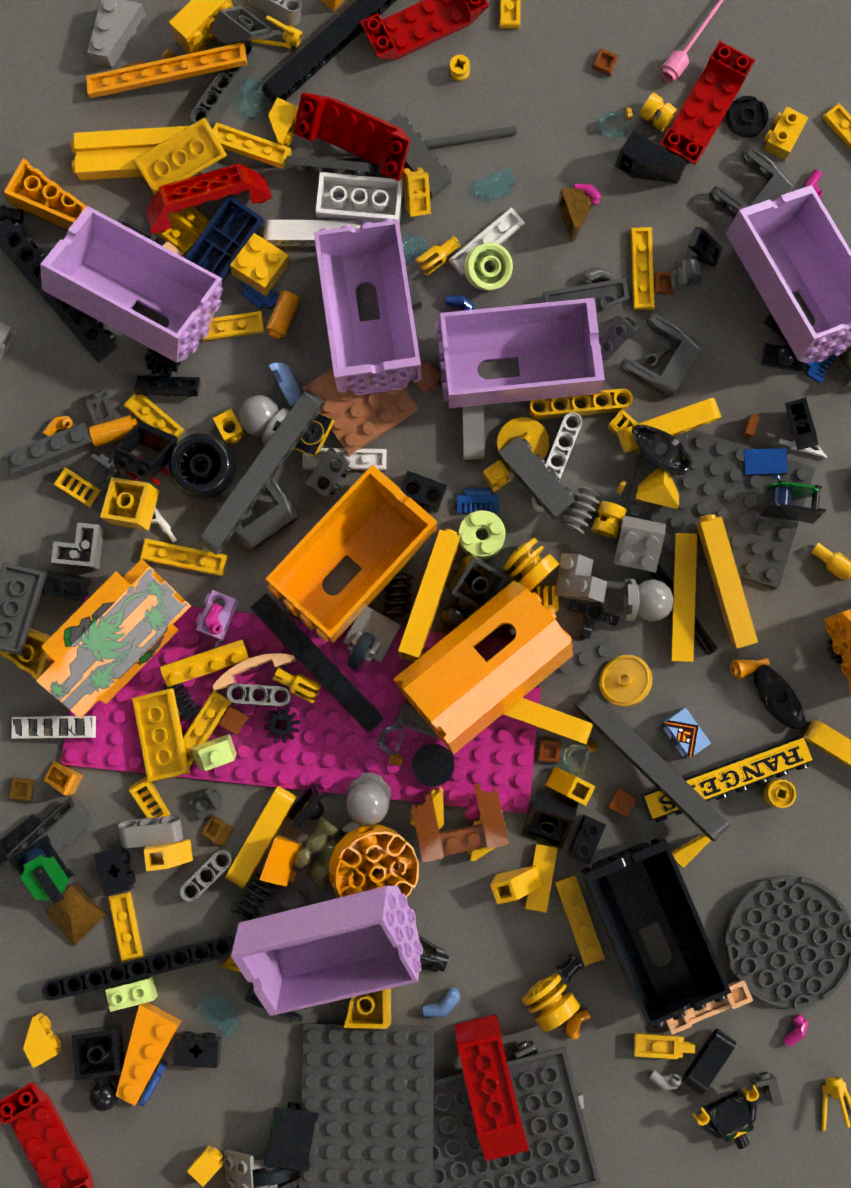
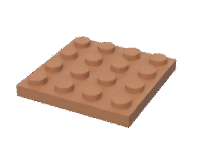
M333 368L303 387V391L308 389L325 401L320 414L330 417L335 421L331 431L346 450L349 457L418 411V407L404 388L367 395H354L353 391L348 389L345 393L338 392Z

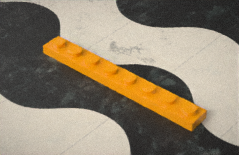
M241 42L86 76L87 94L90 98L245 66L247 65L245 45Z

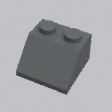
M242 6L219 10L210 33L216 37L218 42L230 44L270 34L272 29Z

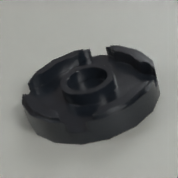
M743 96L737 98L731 104L727 112V123L736 135L751 138L764 130L768 122L769 112L766 105L762 101L757 100L756 97Z
M439 744L422 746L416 751L412 759L414 776L420 783L427 786L436 787L446 783L454 772L452 754L446 747Z

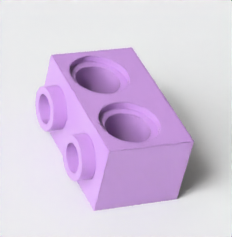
M212 590L211 594L208 593L203 605L206 607L203 614L200 613L197 617L195 625L198 627L196 630L224 640L239 601ZM223 599L225 606L218 615L222 632L218 635H213L209 633L204 619L213 602L216 603L217 600Z

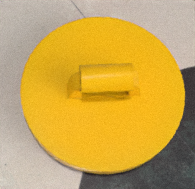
M519 417L507 422L500 430L497 438L498 452L519 436L521 440L524 438L529 442L532 447L530 450L535 456L538 454L543 459L546 457L550 444L549 436L546 429L538 421L528 417Z
M618 656L609 661L603 668L599 679L600 690L603 696L616 706L629 707L636 705L648 695L651 689V670L646 662L637 656Z

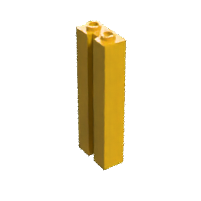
M189 126L74 133V141H71L72 153H76L75 160H72L73 173H76L80 180L143 177L133 159Z
M715 514L701 516L700 521L695 523L730 644L735 648H741L758 643L722 517L715 516Z
M439 530L398 650L399 658L415 662L423 654L459 547L460 536L453 530Z

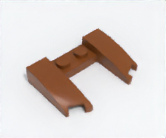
M474 783L482 824L439 832L431 792L425 795L427 801L420 807L416 808L414 804L412 805L423 863L443 859L446 855L487 847V849L509 845L498 789L494 787L492 793L481 790L480 783Z

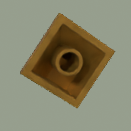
M563 188L560 192L558 207L570 240L573 242L576 240L588 216L591 201L588 195L585 196L583 189Z
M78 883L71 885L62 894L64 899L55 904L53 903L46 912L47 917L74 945L107 915Z

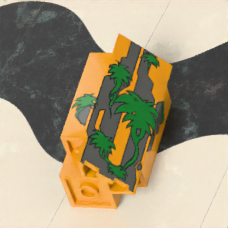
M143 559L124 577L116 571L41 646L46 652L44 657L52 665L36 681L81 719L99 700L107 704L179 631L173 624L191 605Z

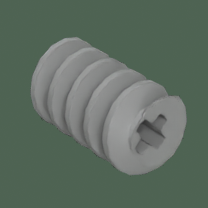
M579 486L577 489L579 493L574 495L576 501L571 505L572 508H567L566 513L568 516H563L562 520L564 522L563 525L568 529L584 534L580 527H588L584 520L592 519L588 512H596L592 505H599L600 502L596 497L602 496L586 486Z

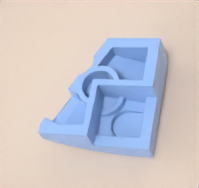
M272 363L269 367L274 373L290 407L293 408L303 392L287 364Z

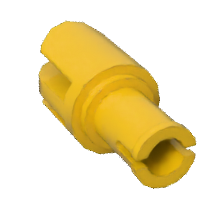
M452 236L441 246L433 245L415 259L425 276H428L446 263L447 256L461 247L460 243L457 244L459 241L455 236Z
M819 542L811 553L825 562L826 569L836 577L843 580L850 579L851 560L840 552L834 554Z
M550 585L544 586V589L542 586H537V594L542 600L541 604L546 609L549 607L554 613H557L559 611V597L554 595L556 585H553L552 589Z
M281 668L277 669L273 677L274 681L289 687L290 693L312 704L315 703L319 689L322 687L321 683L302 674L294 676Z

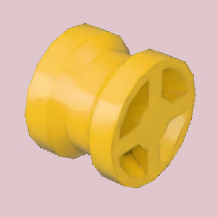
M459 54L450 60L449 72L452 79L464 81L468 78L470 61L466 56Z

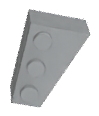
M101 0L87 51L93 64L113 68L125 50L127 42L131 36L135 35L141 21H144L147 17L141 3L127 0Z

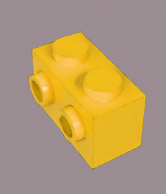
M786 106L783 113L778 112L773 122L776 125L774 130L769 129L763 141L767 143L763 150L785 161L809 117Z

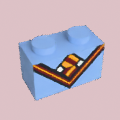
M687 708L680 709L662 722L664 726L662 728L663 732L669 739L673 738L677 744L675 749L682 757L691 758L711 744Z

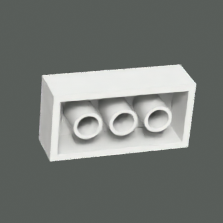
M320 172L316 203L317 220H357L364 223H378L386 219L399 220L400 225L403 180L397 181L391 178Z

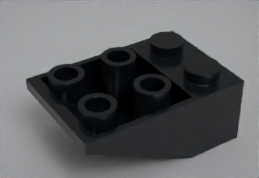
M634 130L620 149L615 167L632 178L678 183L687 164L684 163L681 157L667 152L661 144H655L650 141L644 133H638Z

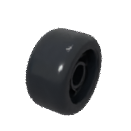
M197 433L183 438L173 448L169 458V472L173 482L186 495L196 499H210L222 494L229 487L234 477L235 464L230 450L220 439L209 434ZM201 464H208V469L205 472L200 473L198 471Z

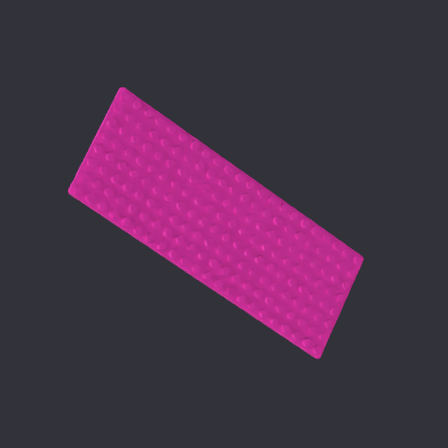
M91 596L85 597L84 600L82 601L81 606H82ZM190 607L173 624L179 631L107 704L99 700L84 715L96 716V738H64L62 764L146 773L132 698L164 690L163 685L166 683L160 670L161 666L209 651L215 647L216 642L220 639L196 630L198 627L195 625L197 617L200 613L203 614L205 608ZM235 611L224 637V642L217 646L218 648L243 639L249 658L272 653L294 655L256 613ZM290 617L385 719L371 733H367L322 685L313 704L291 693L290 703L281 708L283 714L287 707L290 708L288 716L294 712L297 713V716L292 720H300V724L294 725V728H298L300 731L299 733L291 732L295 739L291 740L286 735L287 743H283L280 736L279 741L276 743L274 742L276 734L270 738L267 737V734L272 730H264L265 725H270V722H266L264 719L265 717L273 718L269 713L270 710H273L278 715L277 707L279 706L248 705L232 702L230 706L249 716L239 735L218 724L208 741L230 734L237 753L235 760L207 771L198 769L194 761L189 769V774L176 776L269 787L280 786L282 788L306 790L314 782L319 785L322 792L348 795V788L352 780L354 781L363 773H375L381 775L382 779L390 786V799L424 803L426 801L425 795L432 789L436 791L441 786L443 788L444 805L468 808L475 803L476 791L474 783H480L481 790L493 793L494 787L498 789L502 811L527 813L530 805L537 727L502 714L458 752L453 754L449 750L454 759V772L446 783L436 787L424 785L418 781L412 770V759L416 751L427 744H439L447 749L448 747L437 735L436 738L395 723L402 704L412 706L393 680L414 663L399 658L398 655L405 629H399L381 663L375 659L368 663L365 658L360 668L354 670L347 665L353 650L351 653L348 652L347 648L349 645L344 643L353 623L332 643L329 640L327 642L322 640L317 635L315 628L312 631L302 623L301 618ZM430 631L423 654L449 633ZM485 637L474 646V649L488 662L513 640ZM297 657V661L279 667L294 676L302 674L319 682ZM273 661L234 675L237 684L279 686L290 689L273 680L278 669L274 666ZM233 666L182 682L183 684L180 687L185 686V690L189 691L187 695L190 694L192 696L189 700L194 699V703L198 704L197 707L202 709L214 690L213 685ZM536 686L523 698L539 704L541 687L537 688ZM229 687L217 691L228 699L227 690ZM236 688L233 691L234 699L239 700L243 697L241 688ZM258 689L254 693L256 701H261L265 697L262 689ZM284 691L277 692L275 696L278 703L284 702L286 700V693ZM68 709L67 716H76ZM182 715L179 716L183 737L197 715L190 720H185ZM279 720L277 722L279 724L277 725L278 729L285 730L287 728L285 726L287 725L286 720ZM392 753H399L403 756V762L400 766H395L389 762V757Z

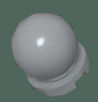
M256 395L247 398L239 408L238 418L240 425L248 434L263 436L261 441L262 444L266 445L288 415L289 410L283 408L279 411L278 405L271 398Z
M625 579L624 587H628L627 595H623V615H626L625 621H635V617L638 615L643 620L653 622L669 615L673 608L674 599L671 589L665 583L651 579L645 580L638 585L635 579Z
M363 773L360 777L351 781L346 799V810L355 823L362 826H374L386 816L389 809L391 789L382 779L381 775Z

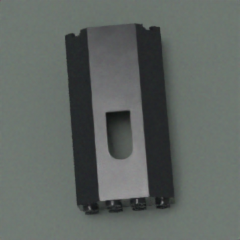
M659 837L651 840V844H648V842L636 844L592 864L593 869L589 870V867L580 870L641 1019L648 1028H659L665 1024L664 1021L671 1018L677 1020L686 1015L685 1011L693 1008L694 1011L701 1010L706 1007V1003L713 1000L714 1002H720L727 998V994L732 993L667 840ZM656 922L659 923L671 951V960L663 967H658L652 963L639 933L640 929Z

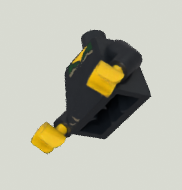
M754 1084L750 1091L743 1087L744 1094L740 1089H737L702 1106V1113L699 1116H696L694 1113L693 1117L703 1130L717 1139L723 1138L725 1142L734 1140L738 1149L746 1148L750 1145L746 1133L754 1129L753 1123L756 1120L759 1093Z

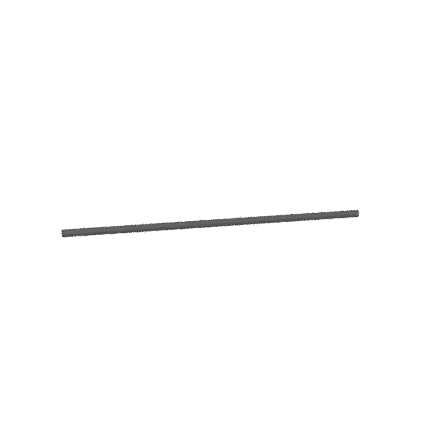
M516 126L449 136L425 140V146L429 149L516 135L517 131ZM352 153L319 157V159L342 161L363 159ZM286 164L284 170L272 165L250 169L261 175L292 171L293 166Z

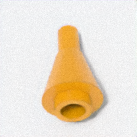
M768 658L759 660L733 659L729 667L730 673L737 680H740L756 671L761 665L769 666L770 661Z

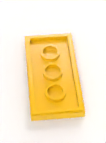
M204 117L136 157L133 161L155 195L159 186L190 178L226 157L227 154Z
M166 689L132 698L148 783L189 774L190 771L174 689Z

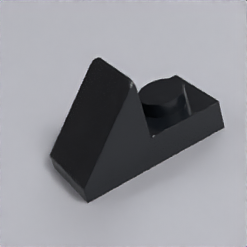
M695 227L688 244L689 248L686 256L696 257L700 262L716 267L723 247L702 227Z

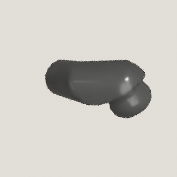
M595 267L586 270L582 274V283L585 285L592 284L595 279L610 281L613 273Z

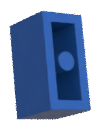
M786 448L744 450V476L773 475V479H780L781 473H788Z

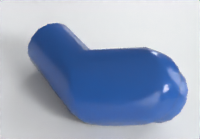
M446 296L447 306H460L463 311L475 310L474 304L464 296Z

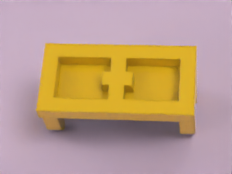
M417 167L415 172H412L409 168L403 169L406 211L411 217L431 214L428 172H425L420 167Z

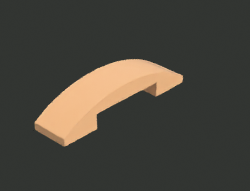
M282 653L264 654L249 658L226 671L215 682L213 689L219 691L237 684L234 675L273 661L274 666L279 668L295 662L297 659L294 655Z
M744 979L728 984L732 993L727 994L726 999L720 1002H714V1000L708 1002L705 1008L694 1011L693 1008L685 1011L686 1015L680 1019L673 1020L671 1018L666 1020L672 1035L727 1009H735L752 1002L753 999Z

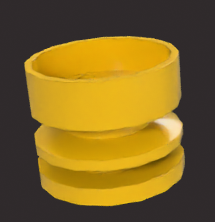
M536 538L522 544L515 550L502 568L507 572L514 566L516 569L510 574V577L514 578L521 574L523 577L519 583L523 584L530 592L559 565V562L551 554L541 559L539 555L544 549L543 546H540L535 551L532 549L538 543Z
M558 973L538 981L521 999L525 1006L530 1005L528 1008L530 1013L540 1010L535 1021L543 1032H549L560 1026L575 1014L581 1006L572 992L561 995L567 985L565 982L559 983L562 978Z

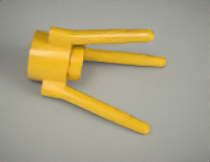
M266 16V20L284 30L282 39L285 40V43L264 39H251L253 43L285 47L291 50L292 46L296 48L299 46L303 32L271 16Z
M842 1077L825 1079L826 1085H821L823 1092L821 1130H826L828 1094L833 1099L838 1098L847 1128H850L843 1099L845 1097L851 1110V1098L847 1091L846 1083Z

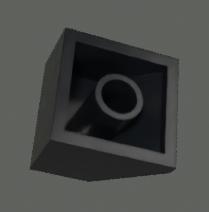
M537 789L521 835L562 849L575 821L578 803Z

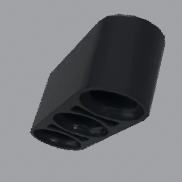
M715 1029L686 1070L682 1082L700 1095L704 1094L735 1049L736 1041L720 1029Z

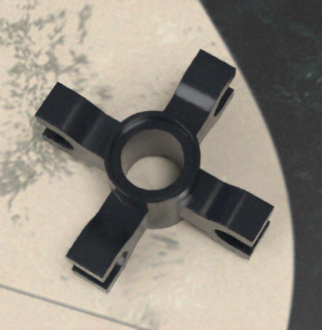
M571 600L567 608L568 610L583 614L585 624L580 636L587 639L591 636L594 624L599 620L616 626L620 618L619 616L604 612L601 602H592L584 605ZM591 607L596 608L599 612L598 617L595 619L588 615V609Z

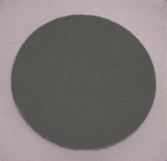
M783 875L768 878L757 883L739 898L729 915L725 930V952L729 966L738 981L744 979L750 994L769 1005L796 1009L812 1006V1004L826 999L840 987L851 968V920L845 906L832 891L808 878Z

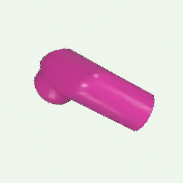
M814 169L806 181L805 187L812 185L819 198H821L823 192L822 190L819 191L820 188H818L817 183L823 174L821 171Z
M574 184V189H583L585 195L590 197L592 205L600 203L601 192L593 185Z
M214 602L204 621L209 633L218 635L222 632L218 615L223 607Z
M476 794L475 803L465 811V817L468 821H474L481 817Z
M801 1014L793 1018V1024L796 1025L794 1031L783 1038L788 1047L793 1046L805 1037L808 1021Z

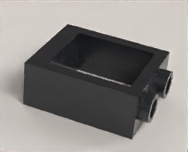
M139 421L115 448L113 465L152 481L169 461L170 454L177 444L178 437ZM140 443L160 453L150 462L131 454V452Z

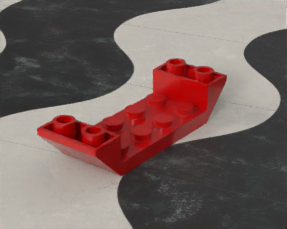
M423 0L384 19H381L379 13L360 21V24L378 59L397 60L470 26L489 7L487 0Z
M719 40L705 69L660 144L666 150L696 165L756 60Z
M301 93L293 134L308 141L319 138L381 166V174L400 181L411 141L402 128L335 98Z
M238 163L159 186L146 209L151 233H163L167 229L172 228L168 215L170 212L175 213L190 206H200L204 202L217 201L224 196L237 195L245 190L248 191L252 204L264 203L272 199L265 177Z
M497 1014L455 1024L457 1047L477 1135L485 1161L529 1151Z
M30 1082L0 1100V1121L3 1125L8 1122L10 1123L44 1188H94L90 1170L50 1097L34 1082Z

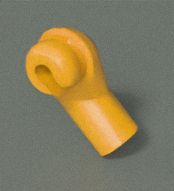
M68 416L54 417L43 433L51 436L57 430L69 429L73 425L72 419Z
M587 1008L573 1014L568 1019L565 1030L570 1039L575 1040L579 1038L581 1023L591 1019Z

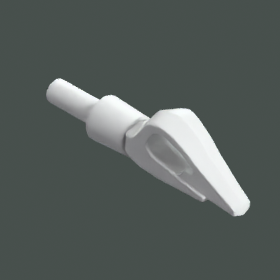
M779 439L778 444L791 447V450L797 451L794 440L790 442ZM818 445L815 446L816 451L810 447L798 450L827 459V456Z
M155 507L154 513L156 518L152 519L151 523L159 524L162 532L166 533L173 543L176 542L177 539L171 532L170 525Z

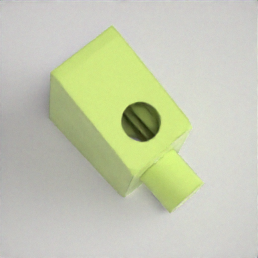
M230 734L191 747L197 768L203 771L232 762L237 755Z

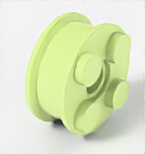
M484 243L474 247L467 254L464 261L466 279L473 287L483 291L502 287L508 282L513 271V262L509 252L503 246L496 243ZM486 261L492 264V271L490 273L484 268Z
M484 510L475 511L466 516L460 525L459 544L465 553L469 551L481 559H488L495 556L501 550L505 541L506 531L503 522L494 513ZM483 530L487 533L488 537L485 540H480L476 537V533Z

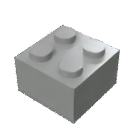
M623 516L614 564L656 573L666 524Z

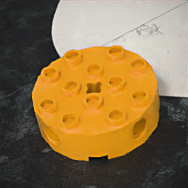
M379 824L361 826L348 832L335 846L329 860V880L334 893L339 898L384 886L396 885L407 898L411 894L412 889H415L419 879V861L414 848L395 830Z

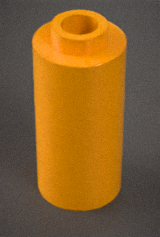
M281 291L266 327L270 337L278 340L280 337L285 338L301 300L300 297L289 291Z
M131 415L90 426L89 432L94 446L97 447L124 439L138 423L136 418L132 419Z

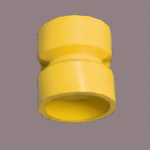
M652 93L644 103L638 116L647 122L652 121V126L663 132L674 118L678 109L670 103L664 104L663 98L656 93ZM659 111H661L662 113H661V115L658 117L657 114H658Z
M601 501L597 511L599 517L595 518L591 530L605 537L617 538L621 528L619 522H622L627 510L620 505Z
M772 779L762 787V798L770 806L786 808L792 805L796 799V789L787 780Z

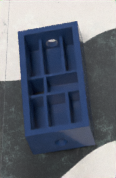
M228 195L185 259L221 277L222 286L231 273L230 264L253 233L258 234L264 225V218L231 195ZM232 246L237 248L233 256L228 254Z

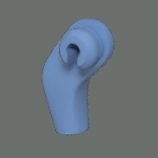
M450 988L439 1002L424 1005L423 1017H445L459 1002V991L456 988Z

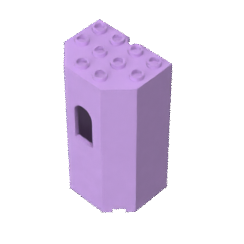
M810 185L781 195L775 201L769 199L740 209L726 232V236L797 359L807 364L814 361L819 363L830 355L835 354V356H838L845 352L851 346V250L813 186ZM797 291L800 293L814 317V326L810 325L792 293Z
M89 206L85 208L68 229L64 240L60 239L40 264L43 291L176 363L187 359L190 353H195L200 339L207 336L212 318L222 302L220 300L223 292L221 277ZM136 302H139L169 320L168 327L165 328L132 310V307Z
M386 219L378 223L365 222L357 229H353L350 225H344L337 229L323 228L314 232L333 372L338 392L345 393L348 389L353 391L354 395H367L401 390L407 387V383L411 380L412 382L422 380L421 362L399 220ZM369 283L375 287L380 319L360 322L356 290L361 284Z
M594 298L440 313V321H436L441 386L443 388L444 402H448V408L601 393L605 378ZM518 358L520 376L484 379L478 374V366L484 361Z
M396 885L384 886L240 922L231 957L247 982L252 981L255 994L268 1014L273 1016L418 982L419 972L421 971L420 955L423 954V948L418 936L415 912L409 908L405 894H402Z

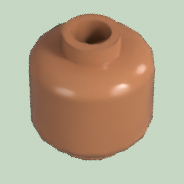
M423 360L421 362L422 380L414 382V384L421 392L427 390L433 392L441 385L438 382L441 379V373L432 362L428 361L425 363Z

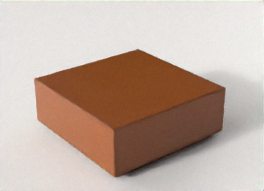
M600 48L592 69L610 77L619 55Z
M655 272L654 294L675 295L676 291L671 290V273Z
M751 414L748 417L741 438L748 440L754 435L759 421L758 415Z
M230 706L219 725L239 735L249 716Z
M539 739L537 761L559 763L561 742Z
M618 788L607 807L627 818L637 799Z

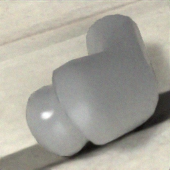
M654 1069L647 1077L663 1091L676 1089L682 1083L680 1075L670 1074L662 1076Z

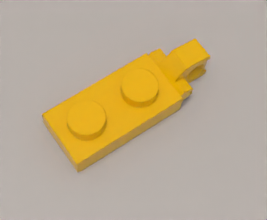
M634 1032L633 1056L678 1059L683 1058V1053L695 1054L694 1042L683 1041L684 1037L678 1035Z

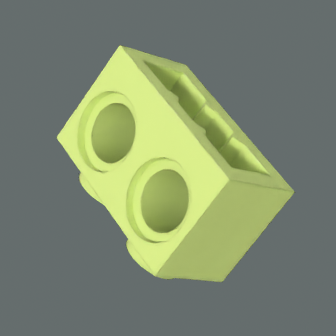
M153 976L113 985L105 990L110 1012L151 1002L158 997Z

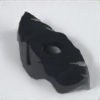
M635 425L632 427V434L639 449L650 462L664 471L676 475L686 474L692 465V459L680 441L669 433L651 426ZM661 443L666 444V453L658 455L656 447Z
M761 665L758 667L754 674V683L759 697L768 712L786 727L791 729L804 728L806 725L804 712L792 687L779 673L769 666ZM778 691H783L786 694V701L784 703H778L775 700V694Z

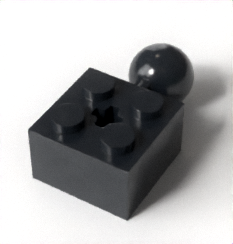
M467 551L445 586L450 593L458 597V600L455 604L447 605L442 610L440 615L442 625L447 630L453 631L467 619L466 609L469 604L480 609L501 591L509 577L500 569Z
M121 1025L77 1030L71 1035L76 1080L95 1078L96 1085L92 1088L89 1095L90 1104L97 1111H108L115 1106L118 1100L116 1096L117 1089L113 1084L109 1083L108 1076L120 1075L125 1061ZM97 1048L101 1050V1056L99 1052H95Z

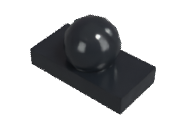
M769 343L764 345L761 365L801 373L804 371L805 363L797 359L790 345L779 346Z
M312 782L289 811L288 817L293 827L299 829L306 818L317 820L323 815L324 806L320 800L324 795L318 784Z

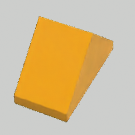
M53 761L44 781L63 795H74L83 775Z

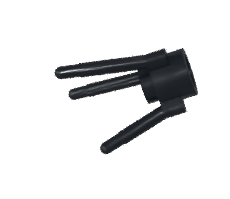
M418 935L421 943L435 951V953L431 952L429 957L420 955V960L428 962V965L421 964V969L436 973L437 971L444 972L449 955L443 954L444 949L435 946Z

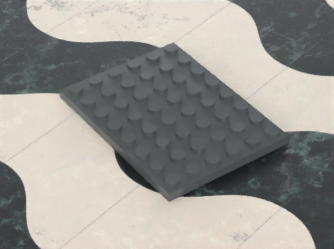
M692 429L673 436L680 441L692 459V465L686 474L676 475L670 473L679 493L678 509L636 499L638 484L658 468L643 453L641 454L625 505L627 510L625 516L666 524L661 549L662 553L674 556L675 533L697 534L696 563L708 567L695 522L700 521L701 516L715 514V516L722 517L739 577L776 589L779 588L799 521L760 517L761 512L769 504L770 491H766L770 483H777L778 480L810 485L815 471L814 467L787 459L788 473H781L780 479H773V475L744 476V450L754 448ZM664 443L656 447L658 455H663L667 451V446ZM792 497L791 505L804 507L806 498Z
M331 1023L303 1024L301 1110L317 1112L319 1117L313 1132L309 1155V1171L300 1170L299 1188H433L435 1026L390 1025L387 1029L344 1028V1024Z
M565 1047L507 1061L529 1151L485 1161L477 1135L464 1073L434 1080L433 1188H589L601 1185Z

